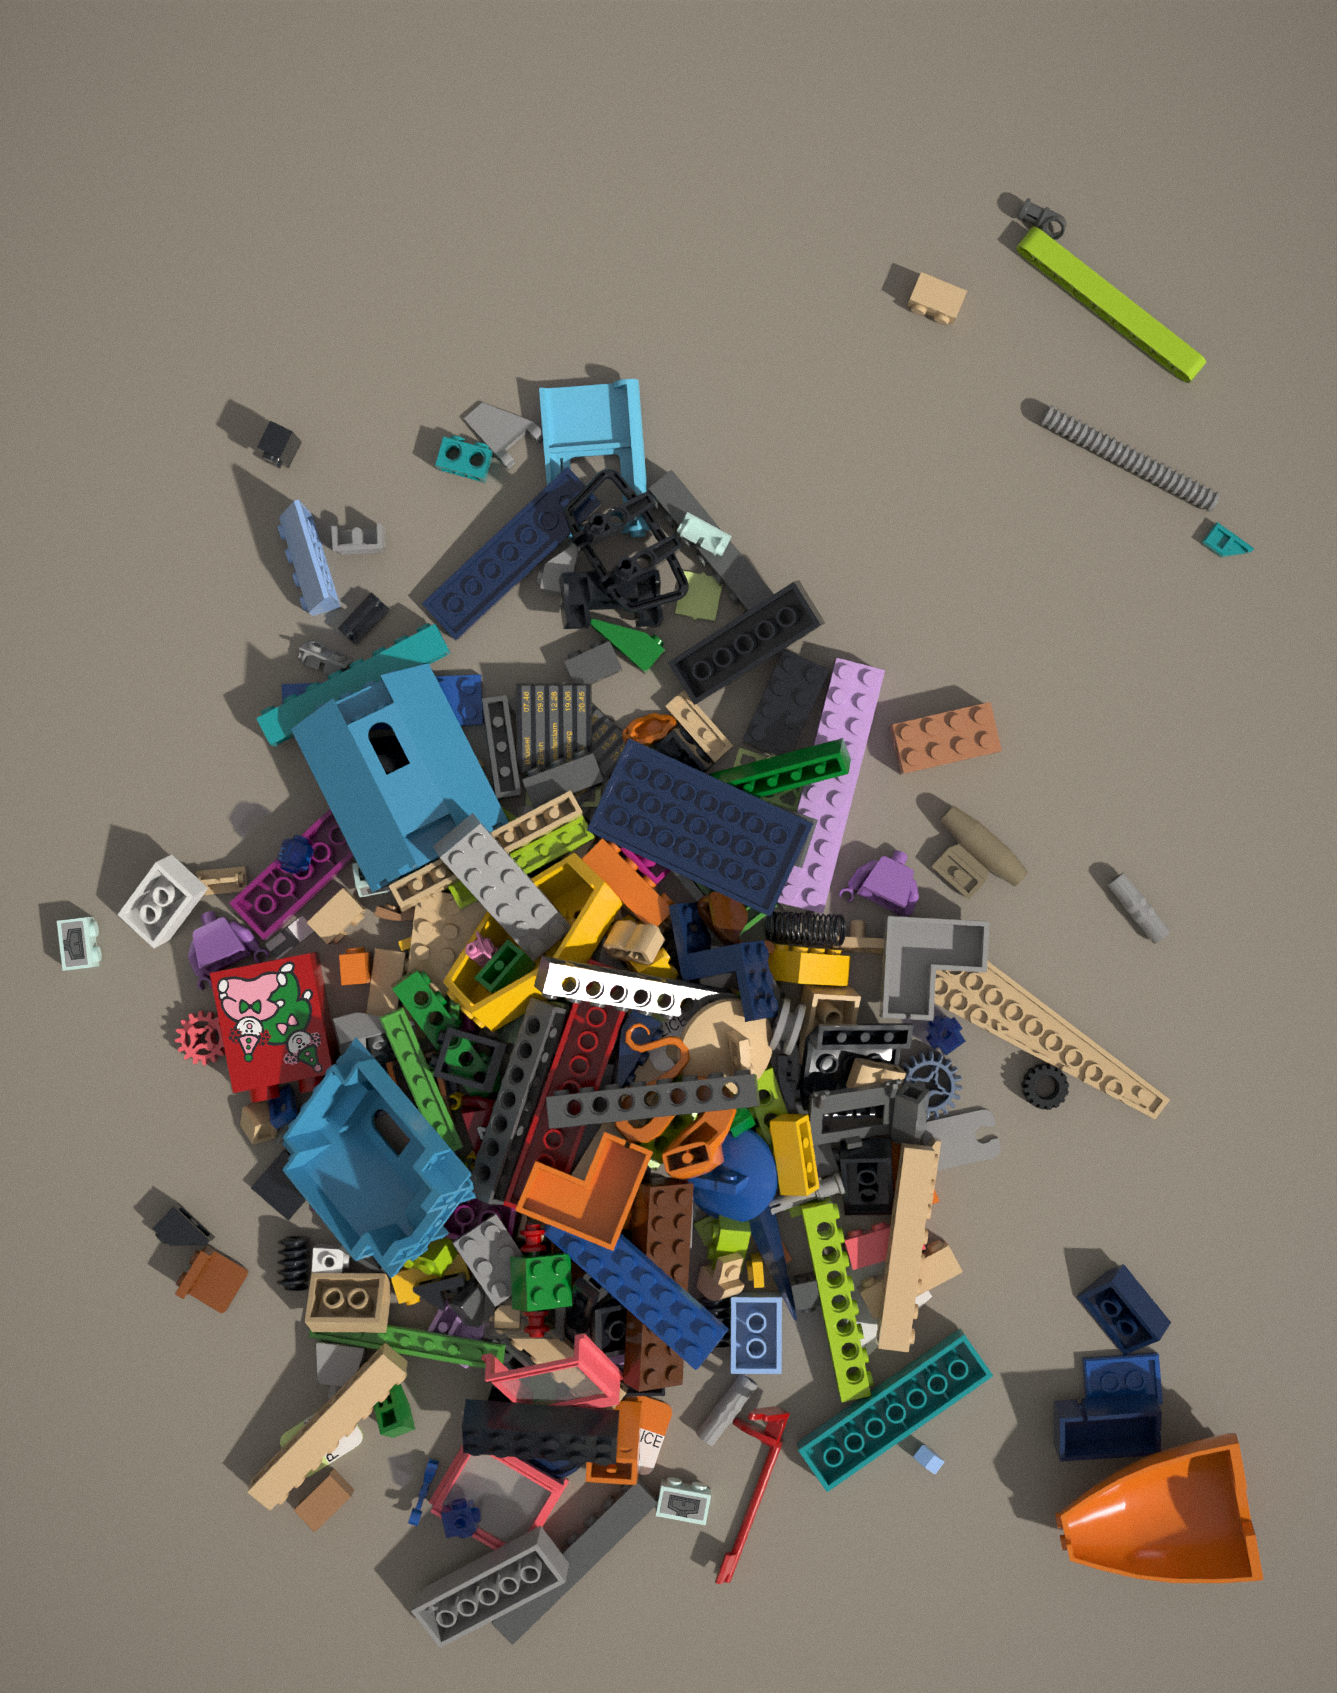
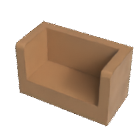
M333 1469L317 1488L296 1505L293 1511L315 1532L352 1496L354 1489Z

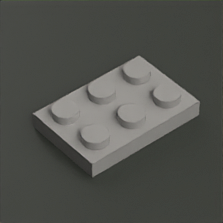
M495 1212L455 1239L453 1244L496 1307L511 1296L510 1257L520 1256L523 1253Z

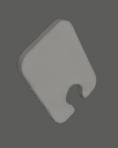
M979 1109L926 1121L925 1135L922 1138L923 1145L926 1146L932 1137H937L941 1141L937 1170L993 1159L999 1155L1000 1142L998 1137L990 1139L986 1143L978 1142L975 1137V1132L979 1127L996 1126L994 1116L989 1110Z

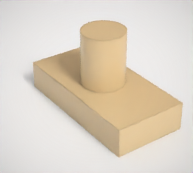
M853 920L850 922V937H845L841 947L832 945L831 949L850 953L881 954L884 949V938H865V921Z

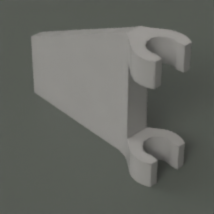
M483 402L464 418L508 470L515 464V461L507 450L524 435L529 433L537 443L543 440V431L533 421Z

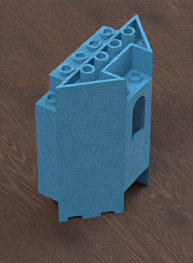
M429 663L403 670L395 669L387 674L380 675L381 681L376 682V680H372L364 684L362 690L354 694L352 691L344 693L339 697V701L335 702L334 698H332L327 703L316 707L315 712L291 729L372 893L439 860L440 857L433 846L472 813L489 832L509 823ZM380 722L392 727L410 764L386 775L368 738L370 728Z
M355 1037L346 1052L338 1058L337 1064L330 1066L326 1070V1076L313 1089L310 1099L301 1106V1112L296 1119L288 1125L289 1129L283 1136L284 1141L282 1144L291 1155L288 1157V1162L283 1168V1172L355 1261L373 1256L387 1275L392 1278L399 1273V1270L407 1260L410 1259L413 1262L428 1250L427 1246L431 1241L442 1239L449 1234L443 1226L460 1203L476 1197L472 1192L474 1189L473 1182L469 1178L471 1177V1172L358 1038ZM379 1109L385 1110L410 1139L400 1155L395 1152L375 1127L374 1115Z

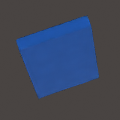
M1157 1352L1082 1358L1085 1399L1154 1394L1158 1404H1163L1160 1362Z

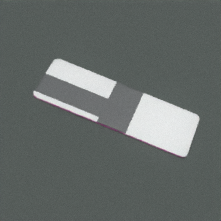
M304 916L298 918L266 943V947L275 959L281 958L314 932L307 924L308 921Z

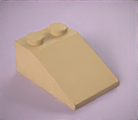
M803 985L800 1003L806 1005V1010L799 1032V1063L801 1065L805 1038L817 1024H856L861 996L851 986Z

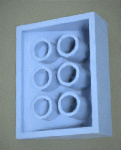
M299 499L295 500L279 517L281 525L278 526V531L281 539H286L288 545L285 553L289 564L293 563L296 571L292 573L294 583L297 588L301 587L303 596L300 597L302 608L304 611L308 610L310 615L315 616L341 608L313 515Z

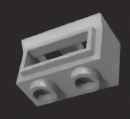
M382 523L377 524L375 529L355 527L353 530H338L337 526H331L332 550L340 555L383 553V550H387L386 528Z

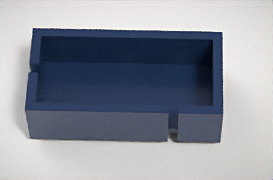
M1154 1394L1081 1399V1403H1077L1076 1399L1054 1401V1446L1060 1462L1148 1456L1161 1452L1160 1431L1162 1411Z

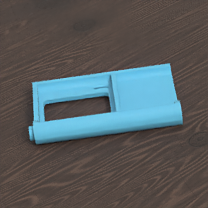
M622 379L611 384L539 388L547 485L565 468L569 467L571 469L570 463L573 458L618 455L622 478L637 495L647 491L638 379ZM623 494V503L629 500ZM640 517L620 534L631 533V538L645 537L646 532H649L650 529L644 519Z

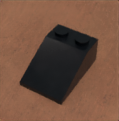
M860 1138L862 1147L847 1149L845 1141H841L840 1165L842 1184L845 1190V1194H843L845 1215H892L894 1178L891 1138Z
M616 1298L593 1308V1343L608 1358L625 1353L627 1308Z

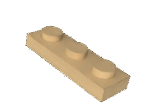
M685 690L665 706L714 763L733 747L697 704L694 705Z

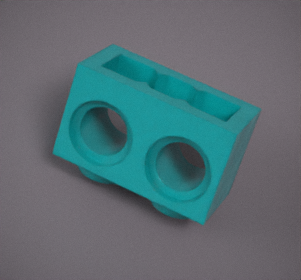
M451 435L450 438L443 436L435 466L439 471L486 483L493 459V452L484 443L475 442L472 445L465 443V439L459 436ZM451 449L460 451L459 456L454 460L447 458V453ZM482 456L484 461L480 466L471 465L473 457Z

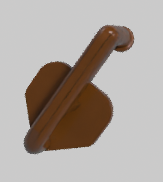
M712 892L701 897L697 903L699 916L723 945L729 946L743 943L739 936L748 920L745 906L719 892ZM764 940L768 953H773L775 951L774 944L769 940Z

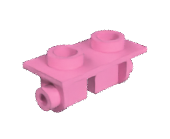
M477 931L475 933L478 939L467 944L466 954L483 968L500 948H495L489 937L484 938Z

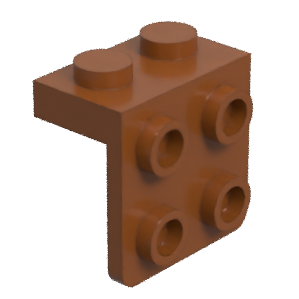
M207 1245L201 1251L196 1250L191 1257L189 1264L192 1266L188 1273L183 1272L175 1285L179 1288L175 1295L182 1299L191 1295L217 1312L224 1313L248 1276V1270Z

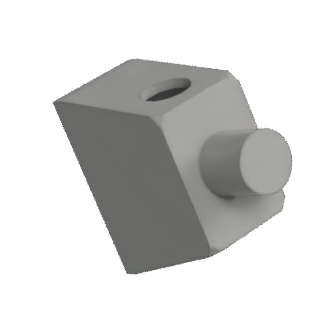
M321 1339L317 1341V1381L319 1384L329 1385V1399L361 1368L366 1347Z

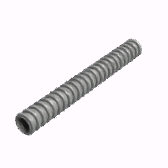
M1051 405L1044 413L1040 421L1042 426L1047 425L1049 430L1055 429V433L1061 432V436L1065 437L1066 435L1069 440H1076V444L1082 443L1084 448L1088 446L1090 451L1095 450L1097 455L1103 454V458L1109 457V461H1116V464L1119 466L1121 464L1124 465V469L1130 468L1132 473L1136 471L1138 476L1143 475L1145 480L1151 479L1153 484L1157 482L1159 487L1164 486L1165 490H1172V494L1178 493L1180 498L1184 496L1185 500H1191L1193 505L1199 504V508L1203 509L1205 507L1206 511L1210 512L1218 503L1220 492H1213L1212 488L1207 489L1205 484L1199 485L1197 480L1193 482L1191 477L1186 478L1184 473L1178 474V470L1172 471V467H1165L1164 463H1157V459L1151 460L1149 455L1145 457L1143 452L1138 453L1136 448L1130 449L1128 444L1124 446L1122 441L1117 442L1116 438H1109V434L1103 435L1101 430L1095 431V427H1088V423L1082 424L1080 419L1078 421L1074 420V416L1069 417L1068 413H1061V409L1055 410L1054 406Z

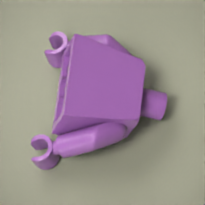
M895 850L891 859L882 856L879 861L871 860L862 865L848 882L849 886L840 891L839 897H841L844 891H849L851 893V898L847 902L849 903L855 896L854 891L858 890L857 895L898 914L897 916L909 917V915L913 914L919 893L917 883L913 878V869L905 866L908 858L907 854Z
M213 911L201 915L200 918L203 926L194 930L193 941L191 942L188 960L195 976H199L197 987L200 990L205 989L203 980H207L212 988L210 973L218 972L250 956V951L252 950L254 952V960L257 963H262L257 957L258 952H264L269 958L268 950L259 947L260 943L248 928L237 921H229L225 917L217 919Z

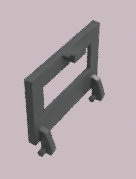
M895 1079L881 1084L835 1091H816L810 1094L809 1120L813 1145L845 1141L846 1148L853 1149L862 1147L860 1138L892 1133L895 1097L901 1080ZM883 1105L882 1123L822 1132L823 1114Z

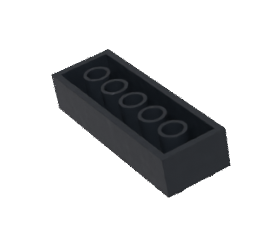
M797 580L669 661L668 664L692 703L696 705L824 625L825 621L801 582Z
M466 1399L462 1421L463 1453H468L472 1456L494 1455L498 1458H505L507 1456L520 1457L524 1460L536 1458L545 1459L550 1462L563 1460L576 1464L590 1462L602 1466L616 1464L619 1410Z

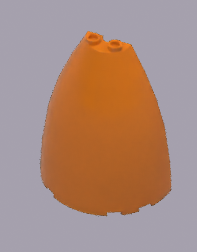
M1226 1433L1195 1440L1148 1455L1117 1470L1088 1489L1063 1510L1055 1513L1058 1528H1063L1064 1534L1060 1535L1062 1551H1068L1070 1561L1136 1579L1168 1583H1234L1264 1580L1256 1535L1249 1511L1246 1494L1247 1484L1236 1433Z

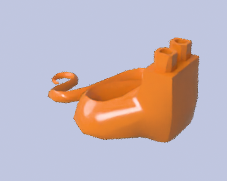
M641 1023L633 1024L625 1032V1043L632 1050L645 1052L665 1045H675L680 1050L681 1059L669 1071L649 1082L646 1086L656 1085V1080L672 1078L674 1080L678 1077L690 1061L688 1047L679 1037L667 1036L642 1045L636 1044L631 1040V1033L635 1028H644L648 1035H650V1031ZM698 1076V1080L708 1079L706 1077ZM702 1086L698 1091V1096L702 1101L708 1100L711 1096V1090L708 1086ZM725 1086V1095L728 1098L734 1097L733 1092ZM679 1088L673 1092L672 1098L674 1102L679 1104L685 1099V1093L682 1089ZM654 1091L650 1092V1093L647 1095V1097H649L650 1095L654 1094L655 1092H654ZM628 1095L621 1103L622 1107L629 1109L633 1104V1099ZM736 1109L700 1113L662 1152L666 1172L672 1178L690 1179L706 1174L724 1162L722 1144L729 1132ZM675 1116L651 1118L643 1127H634L628 1121L615 1122L614 1126L628 1142L649 1143L663 1133Z

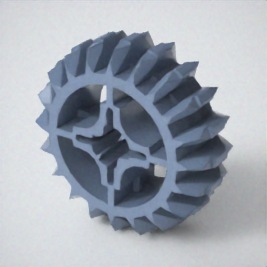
M928 1051L927 1059H925L923 1052H918V1061L911 1055L909 1056L912 1062L910 1066L906 1062L901 1064L907 1069L902 1087L907 1081L912 1083L918 1080L929 1082L930 1079H933L931 1083L939 1088V1090L928 1088L930 1090L929 1098L933 1094L944 1095L939 1102L928 1105L927 1119H929L931 1111L936 1119L939 1118V1109H941L944 1115L948 1114V1110L945 1108L947 1104L951 1108L956 1107L951 1102V1099L960 1100L961 1098L960 1095L954 1092L955 1090L963 1089L962 1085L955 1084L956 1081L962 1080V1076H953L957 1072L958 1067L952 1066L948 1068L952 1062L949 1058L942 1063L943 1054L939 1053L936 1059H934V1053ZM932 1065L926 1075H913L918 1068ZM940 1068L947 1076L948 1089L938 1083V1071Z

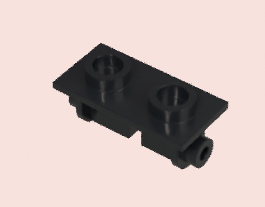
M371 592L338 629L357 645L390 609Z

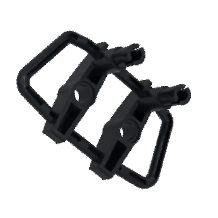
M604 469L578 493L564 510L569 531L573 536L571 541L578 552L583 551L599 576L600 580L598 583L605 594H610L613 600L625 611L636 613L684 598L688 592L689 584L675 555L683 547L676 534L666 537L650 512L656 503L648 491L637 495L617 471ZM606 479L612 480L629 501L611 508L606 514L601 512L593 513L584 529L580 530L574 512ZM610 517H619L622 524L619 526L613 525ZM642 517L658 542L646 549L639 550L633 557L624 556L620 558L618 564L608 573L592 549V546L613 535L620 534L626 527ZM637 559H646L649 567L641 568L637 563ZM666 560L679 585L676 591L631 603L619 591L620 588L649 575L652 570Z

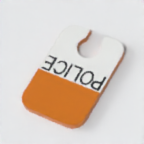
M626 1396L624 1400L642 1401L639 1474L647 1475L654 1469L672 1417V1409L666 1402L648 1396Z

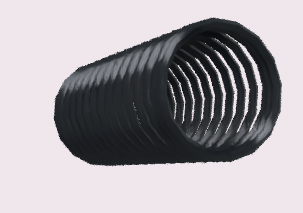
M773 911L771 917L767 915L765 920L766 940L772 943L779 942L783 944L785 942V944H788L790 942L791 944L801 943L802 945L806 943L807 945L817 944L818 946H826L828 944V946L841 947L845 940L846 922L842 914H833L831 917L830 914H827V916L822 914L820 916L819 913L816 915L814 913L810 915L806 913L804 915L803 913L798 914L795 912L793 914L790 912L788 914L781 911L777 914L776 911ZM779 914H781V923H780V931H781V934H780V937H778V931H779ZM786 914V936L784 938V915ZM790 915H792L791 937L789 938V926H790V919H789V917H790ZM795 915H797L798 918L796 938L794 937ZM802 915V937L800 939V917ZM812 915H813V918H814V921H813V936H812V939H811V936H810V931H811V917H812ZM806 916H808L807 938H805ZM817 916H818V917H819V925H818V933H819V934H818V938L816 939V919H817ZM824 916V936L822 939V917ZM828 916H829V918H830V926H829V938H828V940H827V934H826V933H827V919H828ZM773 918H774V933H772V920H773ZM839 918H840V921H841V933H840V938H839V941H838V939H837L838 921H839Z

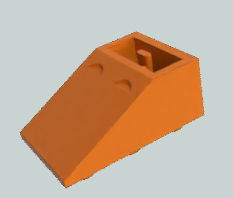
M621 1400L619 1405L614 1408V1410H619L616 1464L602 1466L597 1463L586 1462L585 1482L636 1485L639 1474L642 1401Z

